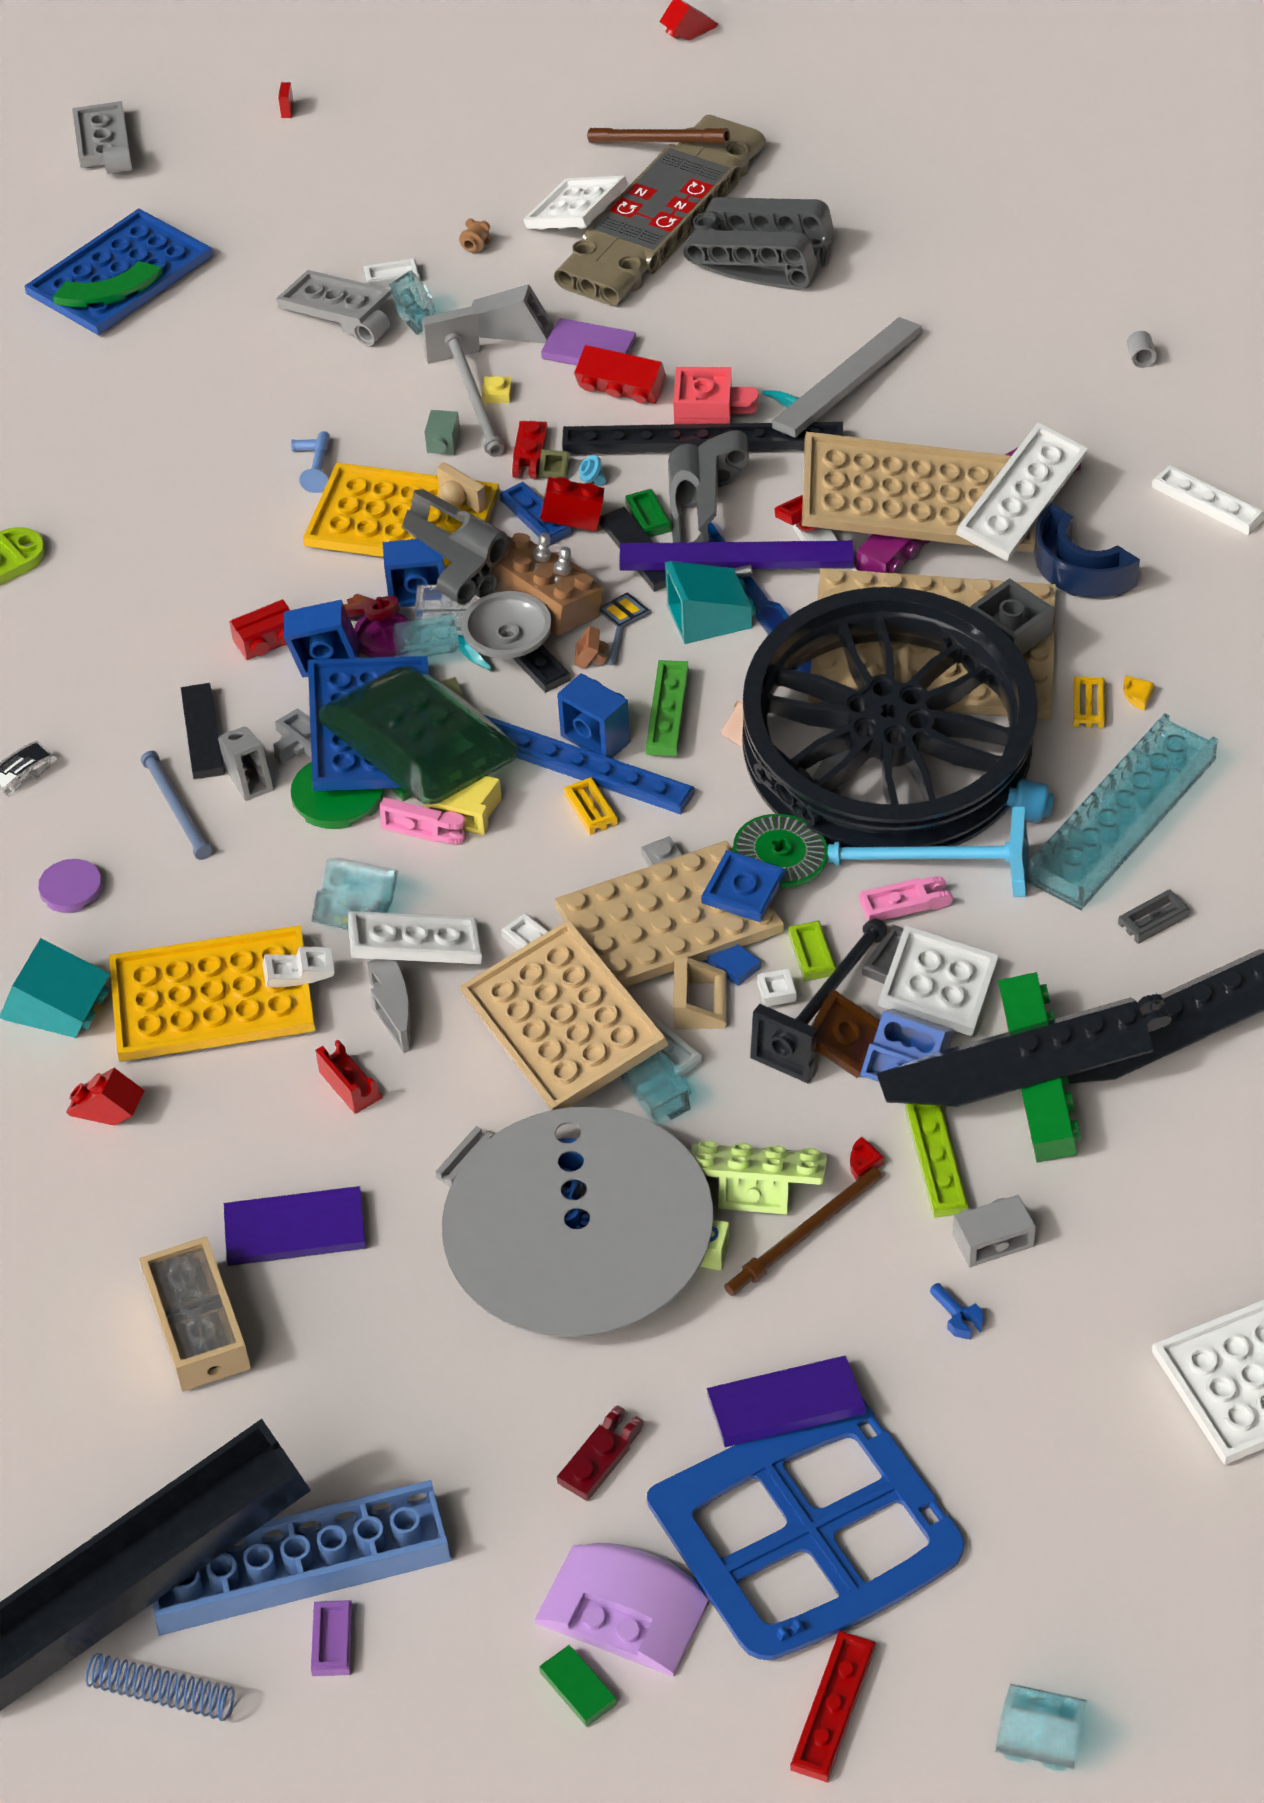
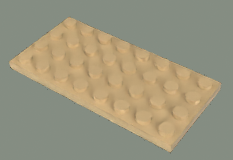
M806 432L804 442L802 526L977 546L956 535L957 528L1011 456ZM1035 525L1015 551L1033 553L1036 545Z

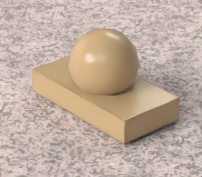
M445 462L437 466L438 498L455 507H460L464 503L478 513L486 509L485 487Z

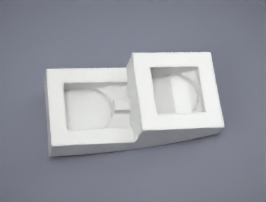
M299 947L297 955L265 954L263 959L266 987H288L313 983L332 977L335 972L331 948Z

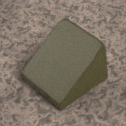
M542 449L538 477L567 478L572 459L570 452Z

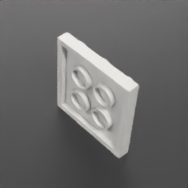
M626 177L565 178L523 219L527 229L538 228L539 230L547 228L566 229L568 227L586 228L592 224L593 219L607 209V206L614 199L621 195V192L628 186Z
M905 925L877 1006L886 1009H896L954 1029L956 1032L972 1036L999 955Z

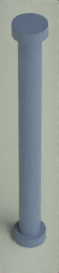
M156 751L145 752L141 756V763L145 768L149 769L194 847L193 854L199 860L208 858L212 854V847L203 840L162 769L159 763L160 757Z

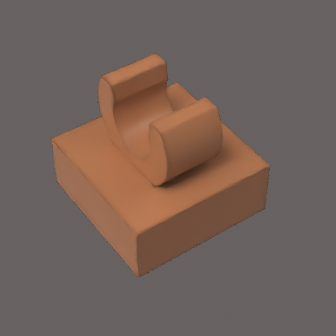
M589 626L575 646L574 665L585 669L591 661L597 665H603L608 659V655L604 653L609 645L599 640V629Z

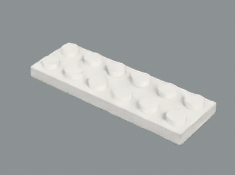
M1037 422L960 523L956 535L1008 561L1038 521L1041 513L1049 506L1084 459L1088 448Z

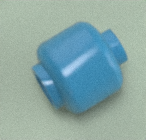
M1021 779L1017 783L1016 788H1009V796L1005 805L1011 806V815L1012 807H1025L1026 821L1039 823L1043 817H1049L1054 794L1049 793V787L1045 783Z

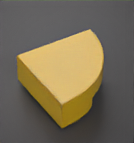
M1125 675L1123 692L1126 699L1136 708L1145 711L1154 691V683Z

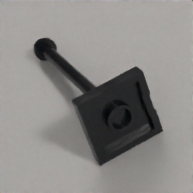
M874 918L863 925V936L796 1019L759 1003L753 1011L751 1059L807 1084L815 1076V1050L817 1047L818 1029L808 1024L820 1010L829 993L833 989L836 990L870 946L874 942H881L885 937L887 926L882 920Z

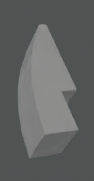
M374 959L367 962L370 983L373 986L371 996L374 1011L402 1052L410 1051L412 1035L411 1015L404 978L395 960Z

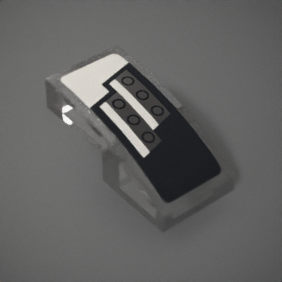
M38 740L25 745L0 762V789L10 797L30 775L37 780L57 758Z

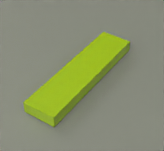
M905 1104V1111L933 1217L938 1218L959 1214L963 1210L968 1209V1204L942 1108L935 1105Z

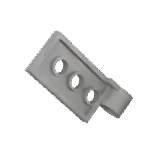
M122 101L72 108L80 167L105 164L107 174L132 171Z

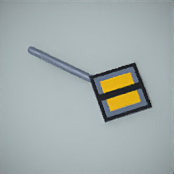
M628 592L600 607L599 611L617 626L609 658L610 665H613L615 662L623 626L649 613V609Z

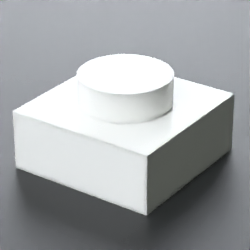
M789 968L757 974V984L764 1006L768 1007L796 1001V990Z

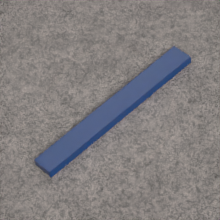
M480 713L474 716L463 731V740L579 780L592 777L599 787L680 815L694 795V786Z

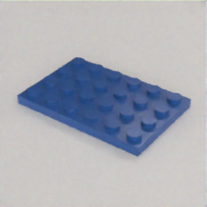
M138 208L24 287L26 294L99 336L213 256L212 248ZM138 261L162 267L163 274L157 281L142 292L137 290L126 295L125 300L104 305V302L89 303L87 307H69L54 304L53 296L65 281L89 283L107 280L126 272Z
M427 656L308 660L313 791L435 787L437 785Z

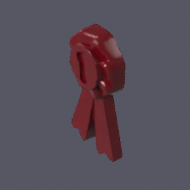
M355 594L352 598L347 599L348 604H344L349 618L366 614L369 621L375 620L380 622L387 620L400 610V604L396 596L377 597L374 600L360 594Z

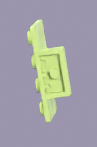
M700 1141L698 1144H692L690 1150L705 1176L719 1177L718 1209L787 1214L789 1182L823 1184L828 1160L827 1153H820L815 1148L792 1151L777 1145L768 1146L765 1149L752 1148L751 1145L746 1143L724 1146L718 1145L714 1141Z

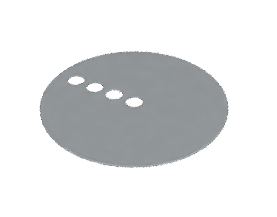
M601 1107L562 1108L532 1115L513 1123L489 1138L468 1158L456 1175L444 1204L442 1239L448 1264L456 1280L468 1296L492 1316L516 1328L536 1334L558 1337L592 1336L625 1328L647 1318L672 1301L685 1288L701 1265L708 1249L713 1226V1205L709 1185L698 1162L676 1137L662 1127L642 1117L615 1109ZM564 1124H574L580 1129L581 1134L572 1143H562L555 1136L556 1130ZM567 1152H577L583 1157L584 1162L578 1170L568 1172L560 1168L558 1164L559 1158ZM579 1180L583 1182L587 1187L586 1194L578 1200L566 1199L562 1195L561 1189L568 1181ZM573 1209H583L589 1213L590 1221L581 1229H572L564 1222L566 1214Z

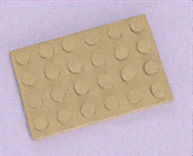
M727 840L555 898V908L563 921L570 920L624 988L674 971V957H688L700 962L708 959L709 955L739 944L743 947L784 932V923L771 904L760 923L701 903V896L725 851L733 852Z
M569 919L459 986L464 998L550 1110L573 1106L668 1046L664 1035Z

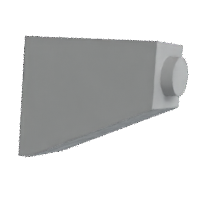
M529 284L475 299L471 305L475 306L477 311L480 338L546 343L554 326Z

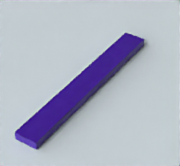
M853 540L620 543L619 569L620 571L665 570V562L669 561L728 568L751 565L752 569L853 568Z

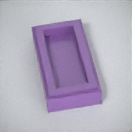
M352 1600L314 1602L311 1654L312 1676L350 1675Z

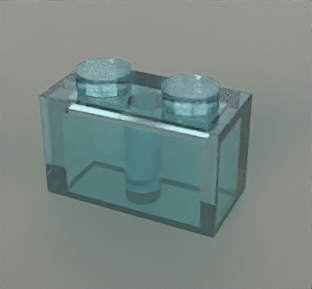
M410 270L389 285L398 315L418 335L423 332L422 317L437 313L429 289Z
M453 614L394 624L393 639L397 657H428L453 653L457 650L459 640Z
M657 1052L621 1075L623 1085L649 1119L658 1126L691 1109L689 1095L692 1093L691 1088L683 1076L678 1078L674 1073L672 1062L666 1054L661 1055Z

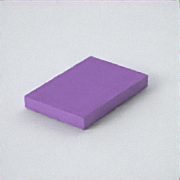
M559 318L541 351V356L545 360L577 365L585 345L629 354L636 341V332Z

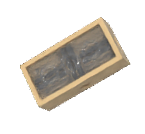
M207 1236L140 1257L139 1260L145 1282L182 1392L250 1370L246 1346Z

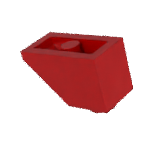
M672 0L659 21L667 27L665 30L667 34L675 39L681 36L688 41L716 28L718 25L713 19L683 0Z

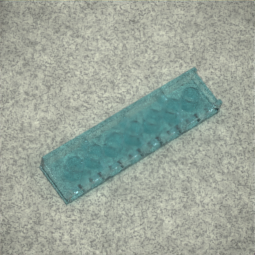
M1164 713L1030 859L1027 883L1082 910L1216 760L1218 739L1212 737L1208 740L1169 721L1170 715Z

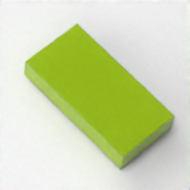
M820 921L788 926V935L804 982L830 977L836 967Z

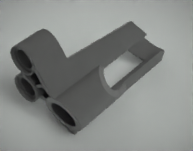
M734 430L723 433L705 441L698 447L693 444H683L676 447L670 453L668 458L673 543L683 542L682 507L690 508L697 506L698 530L701 533L693 542H709L708 524L717 516V487L731 483L741 473L742 468L749 459L748 438L742 431Z
M424 489L414 490L410 511L407 510L402 529L452 562L439 576L436 584L437 590L460 605L468 604L474 595L482 598L494 593L497 579L492 575V571L503 559L511 537L469 512L458 509ZM430 506L437 508L463 524L453 533H448L427 521Z

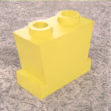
M442 766L435 792H428L424 800L425 808L442 811V813L453 811L456 814H462L465 818V824L461 829L485 835L489 827L488 818L502 801L500 779Z

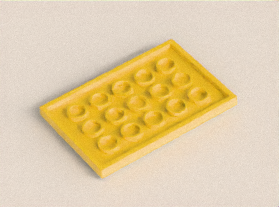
M336 462L303 536L304 546L383 557L382 542L417 539L402 529L407 510L410 511L414 490L424 489L438 497V476ZM476 481L485 487L486 509L478 513L464 503L457 508L469 512L488 523L500 493L499 484ZM430 506L427 521L448 533H453L463 524L437 508ZM443 557L444 565L449 566L452 562Z
M301 925L110 954L109 962L119 1062L315 1031L309 983L288 987H266L263 970L265 954L297 955L298 948L304 947Z

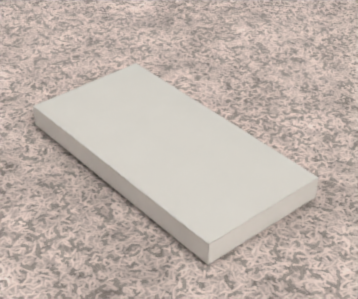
M362 911L348 912L347 921L352 958L481 964L482 951L475 917Z

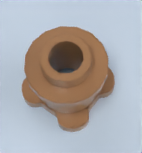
M472 218L465 222V226L468 229L459 236L461 246L471 253L480 252L484 244H489L492 240V237L489 235L490 224L487 221L479 222Z

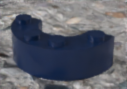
M1053 503L1045 508L1038 519L1036 527L1035 563L1039 572L1048 582L1056 584L1057 588L1069 595L1085 597L1118 596L1137 586L1139 558L1118 545L1101 551L1086 550L1076 546L1072 542L1074 517Z

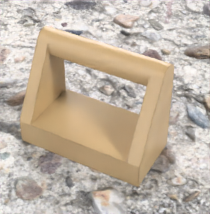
M674 957V1029H722L726 1027V971L688 957ZM688 983H714V1013L688 1004Z

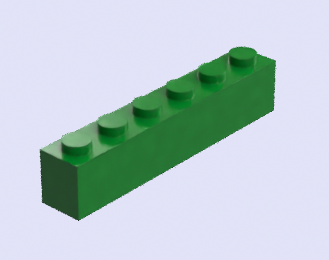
M1037 972L998 980L1009 1032L1054 1019L1053 1011L1045 1010L1044 1004L1050 1003L1047 984L1040 985ZM1067 1076L1021 1089L1037 1163L1077 1155L1075 1141L1081 1140L1077 1120L1070 1121L1068 1114L1075 1112L1071 1092L1064 1093L1062 1085L1069 1084Z

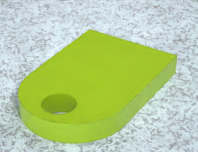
M14 527L0 531V585L34 569L42 562L45 556V548L39 533L25 527ZM27 543H33V544L30 545V546H23L24 544H27Z

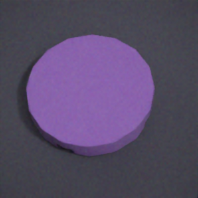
M66 859L52 864L43 872L39 879L38 890L42 901L47 903V907L53 911L62 913L77 912L84 909V905L89 902L93 904L102 892V879L96 866L90 862L81 859Z

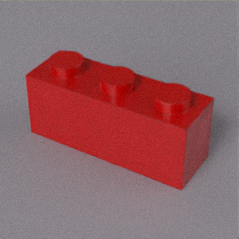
M589 345L584 346L574 371L578 385L582 389L589 392H594L595 390L605 392L616 398L623 396L631 398L638 403L649 402L656 404L666 378L661 361Z

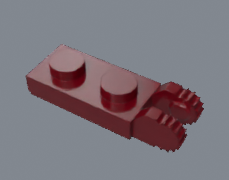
M619 1405L614 1406L605 1417L603 1424H599L557 1475V1484L588 1501L630 1450L629 1446L639 1432H641L644 1421L637 1416L633 1417L624 1427L621 1436H618L613 1432L622 1422L625 1409Z

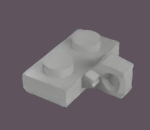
M297 708L275 721L276 731L282 737L280 738L281 740L273 744L274 758L281 763L293 759L295 754L299 756L305 753L311 757L310 717Z

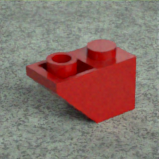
M114 1067L103 1074H96L85 1084H78L70 1094L69 1099L72 1101L66 1113L72 1117L115 1126L133 1116L145 1090Z

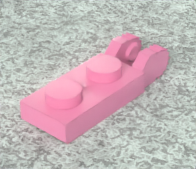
M385 797L380 803L382 829L434 842L441 841L457 845L465 841V831L461 829L465 824V818L462 814H456L453 811L442 813V811Z
M935 876L934 878H917L862 891L859 893V903L867 921L874 918L883 921L929 910L930 908L938 910L948 907V905H951L953 897L951 892L944 891L947 886L945 879Z

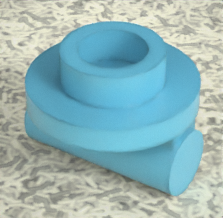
M591 455L582 461L579 467L581 480L586 483L594 481L597 486L604 485L606 479L601 466V459L596 455Z

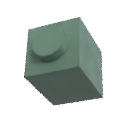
M430 411L424 431L427 453L455 454L460 436L459 414L457 411Z

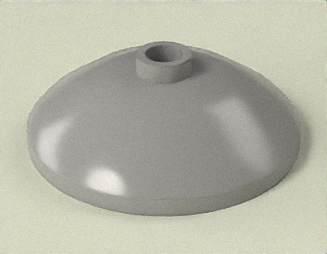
M517 591L496 592L478 599L466 610L462 619V632L468 645L483 655L499 659L516 658L536 650L546 641L551 631V615L546 605L530 594Z

